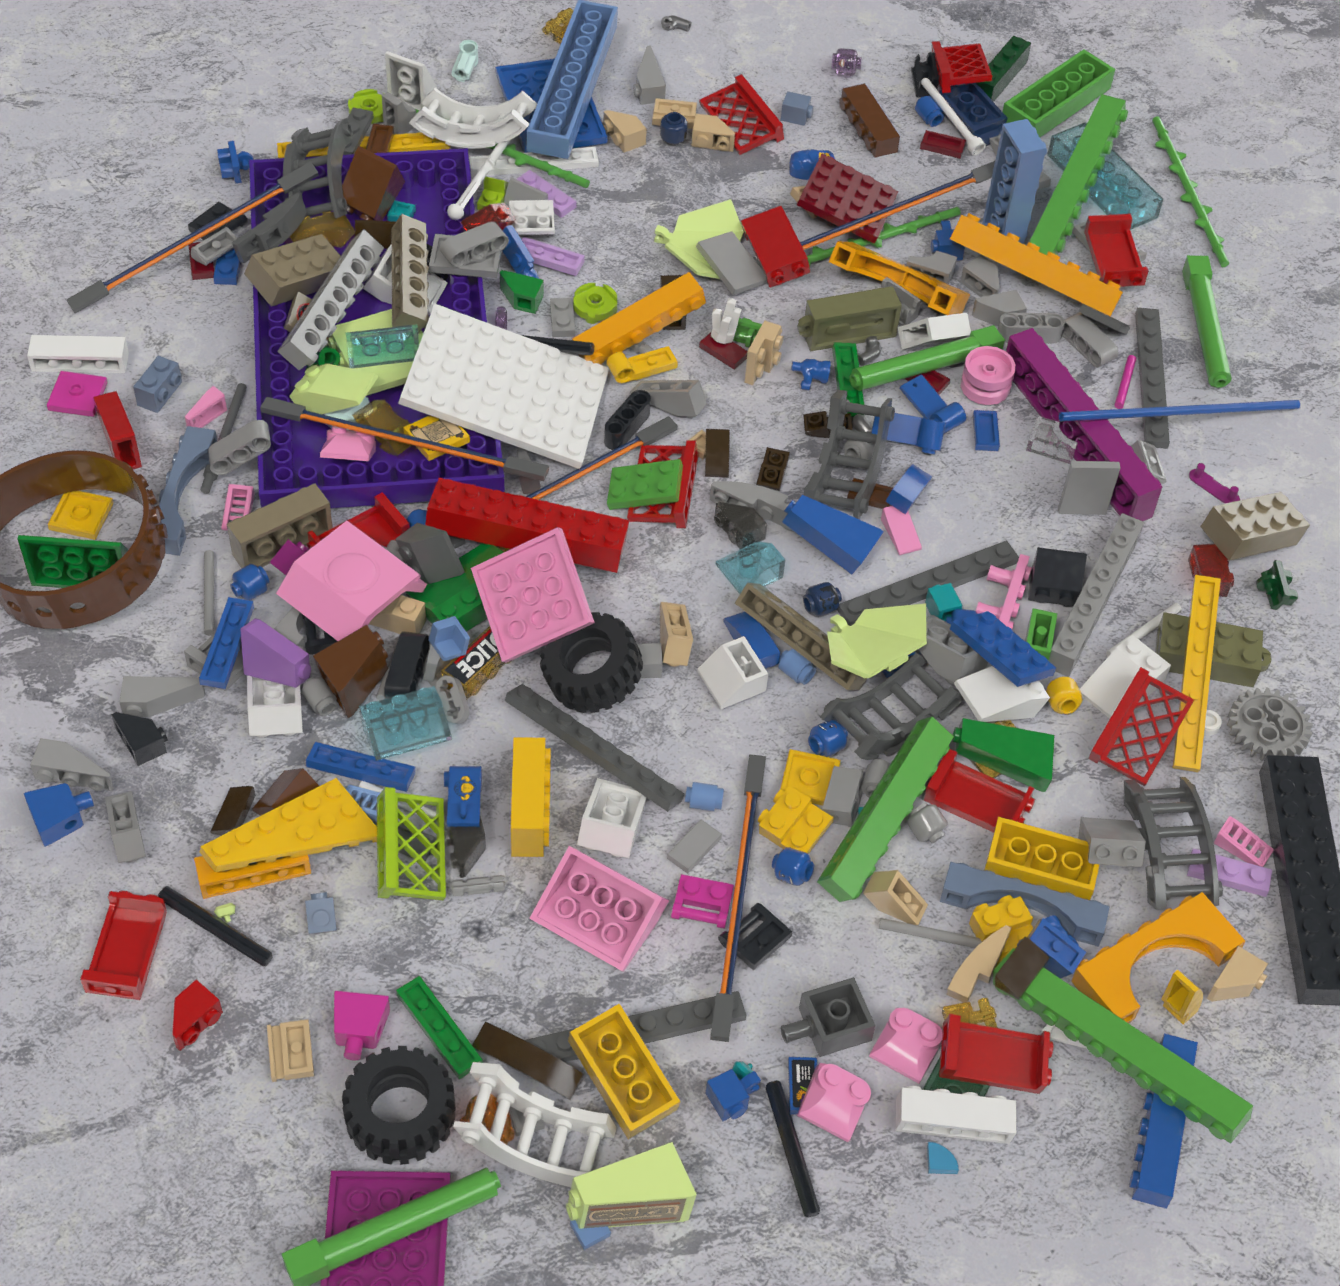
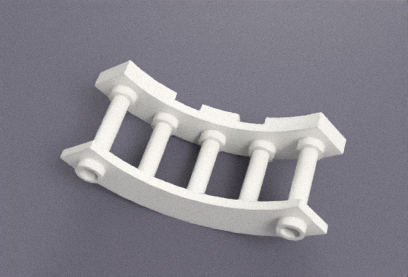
M434 88L422 100L423 108L410 120L409 124L432 139L435 137L445 141L447 145L470 149L495 146V144L500 142H507L522 133L529 125L524 117L536 109L537 103L524 91H521L511 100L501 104L472 106L455 101Z
M473 1062L470 1074L480 1087L470 1121H455L453 1125L455 1130L462 1136L461 1139L464 1142L471 1144L492 1159L524 1174L571 1187L574 1177L592 1171L600 1139H603V1137L614 1138L617 1129L607 1113H598L571 1107L569 1112L553 1107V1100L533 1091L529 1092L528 1095L518 1089L520 1083L512 1078L500 1064ZM491 1093L497 1098L496 1101L499 1104L491 1131L489 1132L481 1123ZM510 1107L524 1113V1117H526L517 1150L500 1141ZM540 1119L543 1122L554 1125L556 1129L547 1163L527 1156L536 1123ZM571 1130L588 1135L579 1171L558 1167L567 1133L571 1132Z

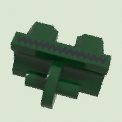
M1275 560L1273 566L1269 570L1262 572L1261 577L1256 581L1257 589L1266 592L1271 609L1278 610L1283 604L1292 605L1298 599L1297 590L1289 589L1288 586L1293 579L1292 573L1289 570H1284L1282 561Z

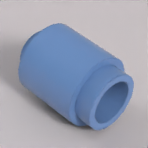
M795 649L785 650L780 655L778 668L796 683L801 682L803 685H806L814 677L816 668L813 667V663Z
M693 782L692 787L687 786L685 802L690 803L689 808L721 810L724 789L718 788V785Z

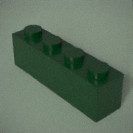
M1013 35L988 64L992 74V81L977 82V85L993 102L1028 62L1031 42Z

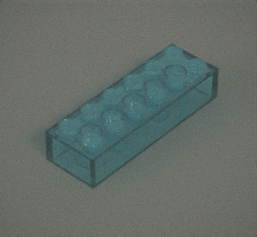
M1086 122L1051 136L1047 155L1063 171L1087 125ZM1113 149L1109 155L1106 154L1104 167L1101 171L1098 170L1094 187L1091 186L1089 189V197L1106 215L1131 214L1133 221L1130 230L1157 219L1164 200Z

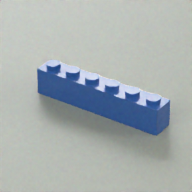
M1164 1033L1159 1044L1194 1066L1198 1042ZM1150 1090V1093L1146 1092L1143 1101V1109L1147 1110L1146 1118H1142L1139 1125L1138 1135L1143 1137L1141 1144H1137L1135 1149L1134 1161L1138 1162L1137 1171H1132L1129 1187L1134 1188L1133 1200L1167 1209L1174 1195L1186 1116L1183 1111L1174 1105L1169 1106L1164 1103L1159 1095Z

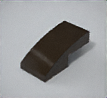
M706 429L705 477L729 478L730 429Z

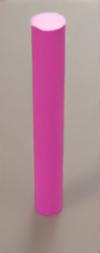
M1129 355L1126 360L1114 404L1117 409L1124 407L1136 362L1134 355Z

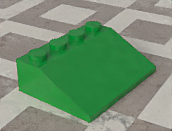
M18 535L17 538L31 586L65 588L79 584L106 571L128 551L121 542Z
M482 543L459 558L464 569L462 575L427 584L422 593L406 591V595L409 598L425 602L426 618L431 624L455 616L467 632L487 619L471 568L504 552L494 545Z

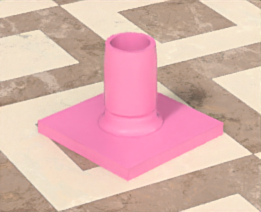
M557 527L471 568L502 662L507 663L594 623L561 528Z

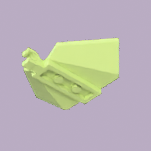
M730 199L679 215L673 233H670L667 228L657 225L654 242L665 244V248L696 275L720 279L698 251L696 245L699 241L731 231L741 241L744 231Z
M926 603L864 609L852 626H849L846 620L837 614L830 618V623L836 626L831 628V632L827 631L831 663L860 677L871 678L884 669L890 672L908 661L909 654L927 644Z

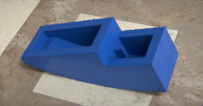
M912 464L894 486L886 502L906 514L928 485L932 476Z
M746 612L723 619L733 640L744 636L765 669L779 664L780 651L770 635L757 620Z

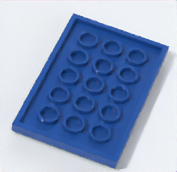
M555 58L495 67V73L505 101L511 100L521 91H524L538 104V101L534 99L535 94H542ZM592 96L573 148L607 143L608 136ZM535 110L524 117L529 124ZM528 127L518 135L525 153H528Z

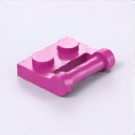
M681 874L671 918L679 920L681 917L717 924L718 928L725 929L734 885ZM683 904L720 912L719 914L687 908L683 907Z

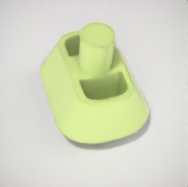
M228 903L215 908L214 913L218 918L224 917L225 922L229 923L231 922L230 915L235 914L236 905Z

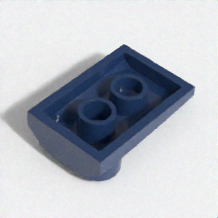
M977 83L950 86L951 92L942 93L941 90L938 91L974 136L980 137L986 146L991 145L989 142L990 138L1001 134L1002 126L1007 122V116Z

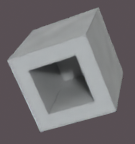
M661 643L637 644L643 661V669L640 671L641 678H661Z

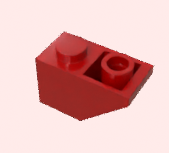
M197 979L175 997L172 1035L176 1048L179 1051L186 1046L192 1045L198 1039L199 1034L208 1026L214 1025L223 1013L220 1000Z

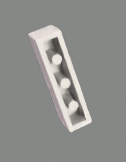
M31 335L27 357L31 372L125 373L129 351L126 337Z
M918 1086L902 1087L896 1097L895 1131L1010 1144L1016 1135V1100H1007L1006 1097L998 1095L981 1097L973 1092L955 1094L950 1093L946 1089L929 1091L922 1090Z

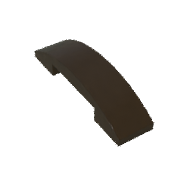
M486 1021L472 1044L474 1049L510 1066L569 1100L573 1097L584 1076V1073L562 1060Z

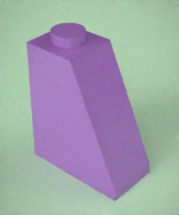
M255 618L241 628L244 675L295 688L310 678L309 654L260 619Z

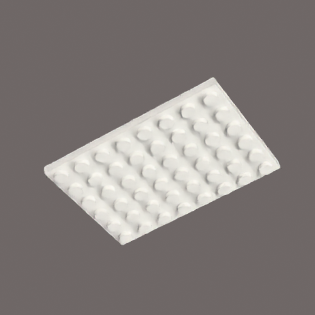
M434 304L398 404L580 469L609 368L598 363L593 364L592 361H586L584 358L570 353H562L557 348Z

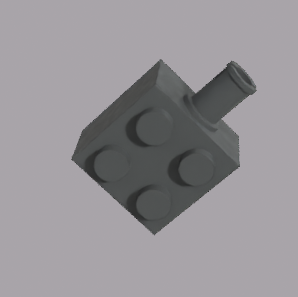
M854 977L803 992L799 1004V1011L803 1020L781 1025V1034L785 1043L809 1036L814 1043L819 1057L872 1041L876 1026Z

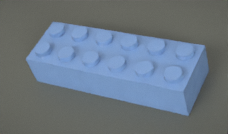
M1028 119L1005 123L1002 126L982 222L985 226L989 222L999 227V233L1006 236L1010 232L1020 237L1018 242L1022 244L1025 243V238L1028 235V225L1031 221L1036 191L1039 188L1040 174L1043 171L1044 156L1047 153L1046 144L1042 142L1036 129L1032 127Z

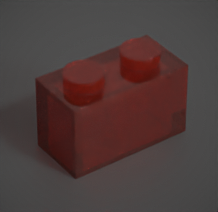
M1215 544L1193 545L1188 558L1192 577L1200 575L1221 579L1219 597H1227L1230 588L1234 585V575L1232 572L1230 573L1228 567L1229 560Z

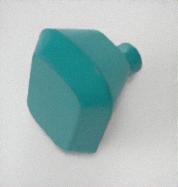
M736 1061L732 1069L741 1080L753 1072V1065L751 1063L746 1065L743 1061Z

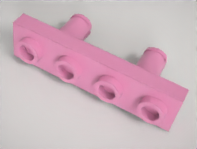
M1020 554L1016 569L1012 571L993 565L990 566L987 580L1006 585L1009 590L1004 606L1000 608L979 601L976 608L978 614L989 611L1007 627L1013 628L1014 622H1011L1010 619L1011 617L1016 618L1020 604L1016 603L1017 598L1022 600L1026 585H1022V581H1028L1032 567L1027 566L1030 556Z

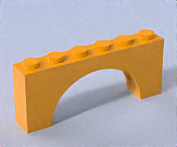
M837 241L829 263L847 271L860 273L880 281L887 277L926 302L928 307L946 315L963 313L970 296L965 291L854 242Z
M1201 892L1195 897H1192V895L1186 897L1173 910L1172 908L1166 909L1160 914L1159 919L1154 922L1150 920L1145 922L1136 933L1132 935L1130 933L1125 934L1111 948L1109 946L1102 948L1093 959L1082 960L1077 966L1071 982L1081 993L1127 1023H1130L1136 1018L1141 1007L1136 1001L1130 985L1131 968L1140 958L1155 950L1177 947L1201 953L1219 967L1231 959L1238 946L1243 947L1245 940L1206 895Z

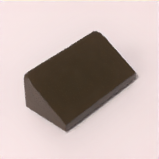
M355 220V237L362 230H365L384 249H388L392 245L391 228L396 222Z
M253 786L230 787L210 831L212 834L222 836L243 825L256 796Z
M1024 937L995 975V987L1019 1000L1048 962L1049 957L1034 942Z

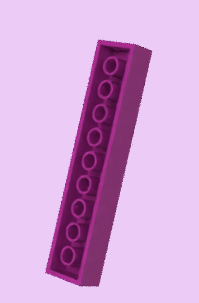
M1033 328L1009 336L1006 352L1013 357L1016 364L1012 380L1076 461L1120 463L1119 475L1110 500V504L1119 516L1123 513L1140 521L1152 518L1163 488L1160 481L1152 475L1146 464L1139 459L1133 448L1121 437L1120 432L1112 426L1108 419L1061 422L1059 420L1060 412L1099 410V408Z

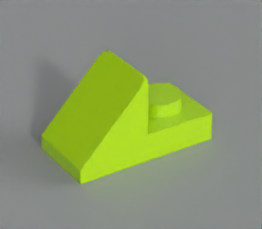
M485 177L483 180L484 190L477 202V210L498 215L503 205L509 182Z

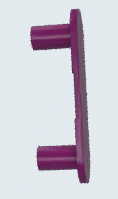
M1199 463L1196 469L1190 471L1189 478L1192 482L1224 504L1240 501L1238 495L1239 488L1232 486L1229 489L1223 486L1204 471L1205 465L1203 463Z

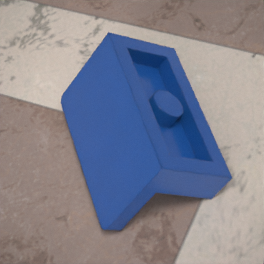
M1044 918L1038 920L1027 937L1049 957L1044 968L1060 979L1073 974L1086 954V951Z

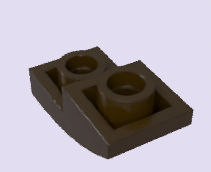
M827 411L803 414L805 435L820 438L830 437L831 429L827 428ZM851 413L844 415L843 426L848 430H853Z
M767 447L756 485L780 491L790 452Z

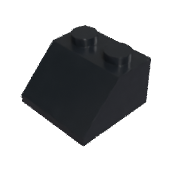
M1037 547L1029 576L1028 601L1074 606L1082 591L1087 554Z

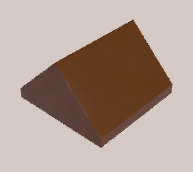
M304 768L284 770L252 810L261 816L319 787V785Z

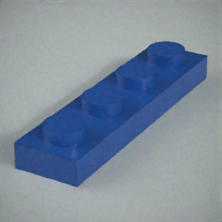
M228 597L199 677L200 685L226 689L242 644L241 628L249 623L254 610L253 601Z
M318 742L314 743L306 758V767L405 792H407L415 776V766Z

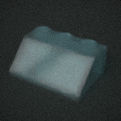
M417 324L345 332L349 368L352 369L412 362L419 348Z
M435 686L421 688L418 691L403 695L399 694L392 698L373 701L359 706L363 731L376 761L452 740L444 708Z

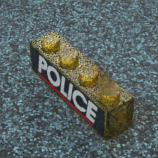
M489 626L468 645L466 655L454 658L441 670V677L451 676L460 680L467 700L472 695H476L485 682L493 679L499 669L511 661L507 663L502 662L491 627ZM448 683V687L446 689L450 691V689L453 687V684Z

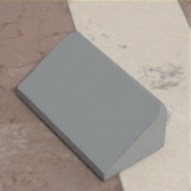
M511 177L504 197V203L509 205V201L548 200V194Z
M225 227L192 247L191 257L206 266L234 248L232 242L237 237L228 227Z
M1137 440L1131 445L1135 454L1146 464L1148 470L1161 484L1166 483V477L1156 447Z

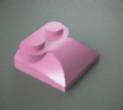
M332 426V430L327 431V441L322 447L320 457L369 461L376 452L375 436Z
M896 1008L891 1013L889 1021L875 1043L869 1057L920 1084L941 1047L942 1029L938 1024L908 1008Z
M819 1063L815 1068L797 1116L849 1142L863 1108L871 1097V1089L866 1081L837 1065Z

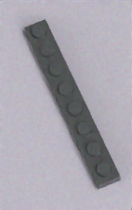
M1137 307L1135 320L1142 408L1167 407L1159 309ZM1168 416L1142 417L1144 442L1154 445L1156 448L1168 449L1170 444Z
M1006 540L840 603L837 611L846 620L847 624L852 626L864 609L914 604L926 599L928 588L951 583L953 588L987 576L991 565L1005 569L1017 564L1019 556Z
M521 684L507 692L504 701L667 812L682 802L685 793L634 760L632 756L616 748L611 742L594 733L590 728L582 725L571 715L554 706L550 701L545 700L531 688Z
M739 991L732 992L735 998L731 1024L745 1021L747 1016ZM716 996L628 1016L644 1044L712 1028ZM574 1029L525 1040L563 1062L579 1059L568 1042L569 1034Z

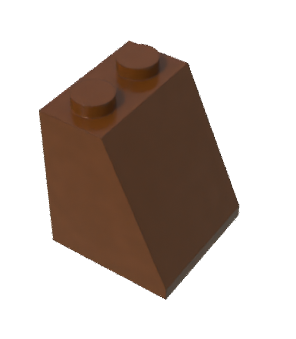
M358 146L342 184L343 197L347 202V214L352 215L355 213L360 216L361 220L382 221L405 183L397 165Z
M368 625L363 626L313 655L321 678L325 680L336 696L337 703L348 718L355 714L389 669L386 659L389 657L382 646L384 642L377 631L372 632Z

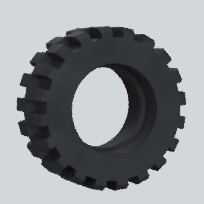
M591 612L594 620L593 624L551 642L541 650L540 668L552 693L566 708L572 710L575 708L576 712L586 713V710H589L591 713H596L602 708H605V710L613 708V704L617 702L620 704L625 700L627 694H631L634 691V683L638 684L641 678L640 671L643 669L642 654L630 629L626 627L622 620L619 618L614 619L613 615L607 613L601 616L600 612ZM596 651L611 652L606 663L599 669L587 674L572 673L576 664L584 656Z
M398 1046V1050L390 1051V1047L382 1048L381 1054L375 1055L373 1052L366 1056V1063L359 1062L353 1068L354 1075H349L345 1082L346 1089L342 1092V1108L350 1139H354L355 1146L360 1151L366 1150L367 1157L373 1160L381 1157L384 1164L392 1165L393 1160H400V1165L409 1164V1159L416 1158L417 1161L426 1158L425 1153L427 1151L434 1153L440 1148L439 1140L446 1141L450 1135V1128L454 1125L456 1106L452 1078H449L448 1070L444 1064L438 1065V1058L432 1054H428L427 1057L424 1056V1050L415 1047L413 1051H409L407 1046ZM393 1088H411L420 1092L427 1099V1105L424 1110L414 1119L403 1123L386 1122L372 1112L375 1100L381 1094Z

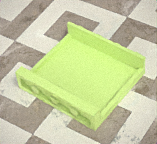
M392 309L336 325L337 329L327 338L328 346L339 352L340 362L338 366L372 372L378 375V379L367 393V395L406 383L423 337V332L421 330L418 335H414L392 327Z

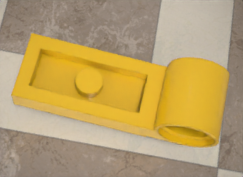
M669 346L629 358L624 353L617 352L607 359V366L618 383H626L675 369L678 366V361Z

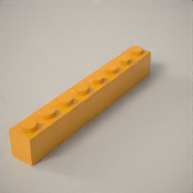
M968 213L967 217L961 215L950 240L1108 316L1112 315L1123 293L1119 290L1120 285L1110 280L1107 284L1099 281L1101 276L1091 271L1085 274L1079 271L1081 266L1070 261L1066 265L1059 261L1060 256L1049 251L1045 255L1039 252V246L1031 242L1024 245L1018 242L1020 237L1008 232L1007 236L999 233V227L989 222L985 226L979 223L980 218Z

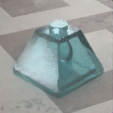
M755 542L717 560L715 564L740 594L747 583H758L765 587L783 578L785 558L772 543Z

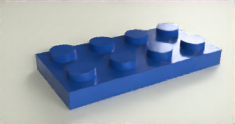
M989 611L952 621L950 630L1017 687L1054 676L1056 667Z

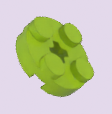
M360 90L354 93V98L348 100L349 114L353 107L373 111L374 116L371 124L384 122L382 95L378 94L377 90Z
M596 283L584 284L575 291L573 309L587 323L595 324L616 314L617 293L613 288L603 284V287L596 286Z

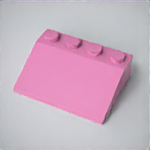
M569 846L529 919L624 972L656 926L669 900Z

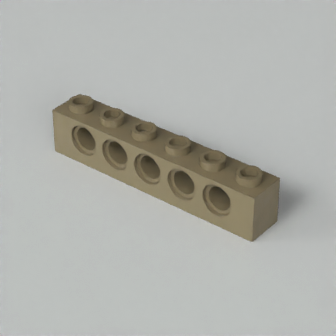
M401 214L391 228L392 327L418 335L422 328H426L429 320V298H427L429 287L427 273L429 267L427 266L428 250L426 248L428 234L426 233V223Z
M746 584L735 601L737 606L846 690L861 689L867 678L860 677L831 663L827 634L761 584Z

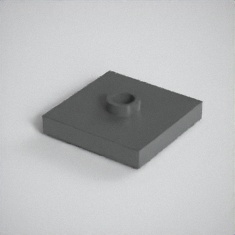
M1081 305L1078 311L1096 320L1095 325L1105 330L1111 327L1127 334L1130 329L1129 325L1088 305Z

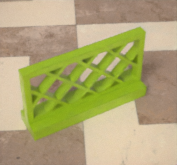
M384 787L377 797V898L388 899L391 895L442 901L446 898L444 798L396 793L395 788ZM398 801L406 802L413 810L405 816L398 809ZM424 805L436 806V816L431 819L421 808ZM415 813L426 823L419 830L409 820ZM402 824L414 834L407 841L398 833V827ZM427 827H430L437 835V840L432 844L422 834ZM415 838L427 848L420 855L409 845ZM403 848L414 859L407 866L398 858V852ZM429 851L437 859V865L433 869L422 859ZM416 862L427 872L420 880L409 869ZM403 873L415 884L410 889L399 888V877ZM430 876L438 884V892L429 891L422 882Z

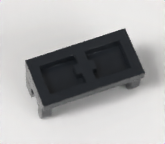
M928 52L925 62H920V54L915 57L914 67H911V74L916 97L931 96L921 83L923 78H928L934 87L938 89L939 76L934 52Z

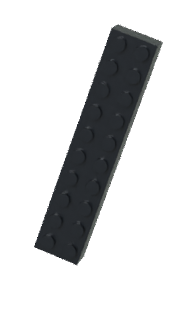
M1267 755L1259 775L1271 846L1274 849L1273 858L1298 1004L1340 1006V868L1319 757Z

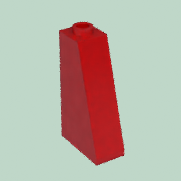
M117 391L94 396L97 415L112 456L121 462H126L132 469L142 467L136 437Z

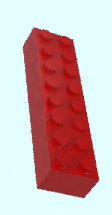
M438 478L427 507L425 525L444 530L450 536L513 549L558 527L563 530L575 564L617 573L626 543L630 520L479 487L473 484L461 483L451 479Z

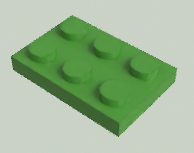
M681 459L612 468L607 498L609 510L678 502L683 470Z

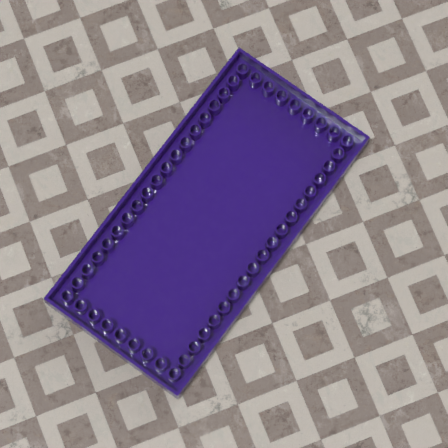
M468 148L374 153L397 165L405 183L395 201L415 205L416 211L412 218L426 223L427 244L433 247L435 234L455 236L476 227L473 195L463 208L464 216L461 219L453 220L447 213L449 205L456 204L471 183ZM354 154L343 155L342 157V184L344 182V179L346 177ZM320 156L306 157L305 160ZM284 158L249 160L250 200L277 185V180L283 177ZM327 164L315 167L319 176L312 180L328 177ZM329 186L304 191L302 198L305 207L331 202ZM281 192L251 209V229L264 221V214L284 202L286 198H289L288 193ZM390 209L388 210L387 214L385 215L382 221H388L387 215ZM334 211L308 216L307 223L299 226L279 246L322 234L341 256L350 241L355 237V220H361L360 216L353 213L352 215L346 214L335 218ZM383 249L379 256L382 257L387 249ZM448 274V278L445 280L447 285L436 304L487 323L482 277ZM253 285L257 420L265 421L268 424L271 442L270 448L258 455V485L261 508L314 483L330 502V508L375 505L374 496L382 492L392 504L429 502L438 478L451 479L461 483L505 492L504 470L500 466L447 453L428 461L414 445L375 436L376 452L369 461L320 457V452L327 441V431L332 430L329 426L308 419H301L299 422L262 413L260 407L266 397L294 403L290 395L295 389L296 383L304 377L307 365L298 370L278 353V350L290 333L284 329L293 300L270 306ZM362 288L357 295L353 296L355 301L352 305L344 310L346 315L335 325L392 309V304L379 300ZM317 292L305 296L313 299ZM403 384L367 395L366 397L372 405L373 411L356 423L404 434L403 427L429 415L398 404L405 386ZM462 427L470 436V442L458 448L502 458L500 440Z

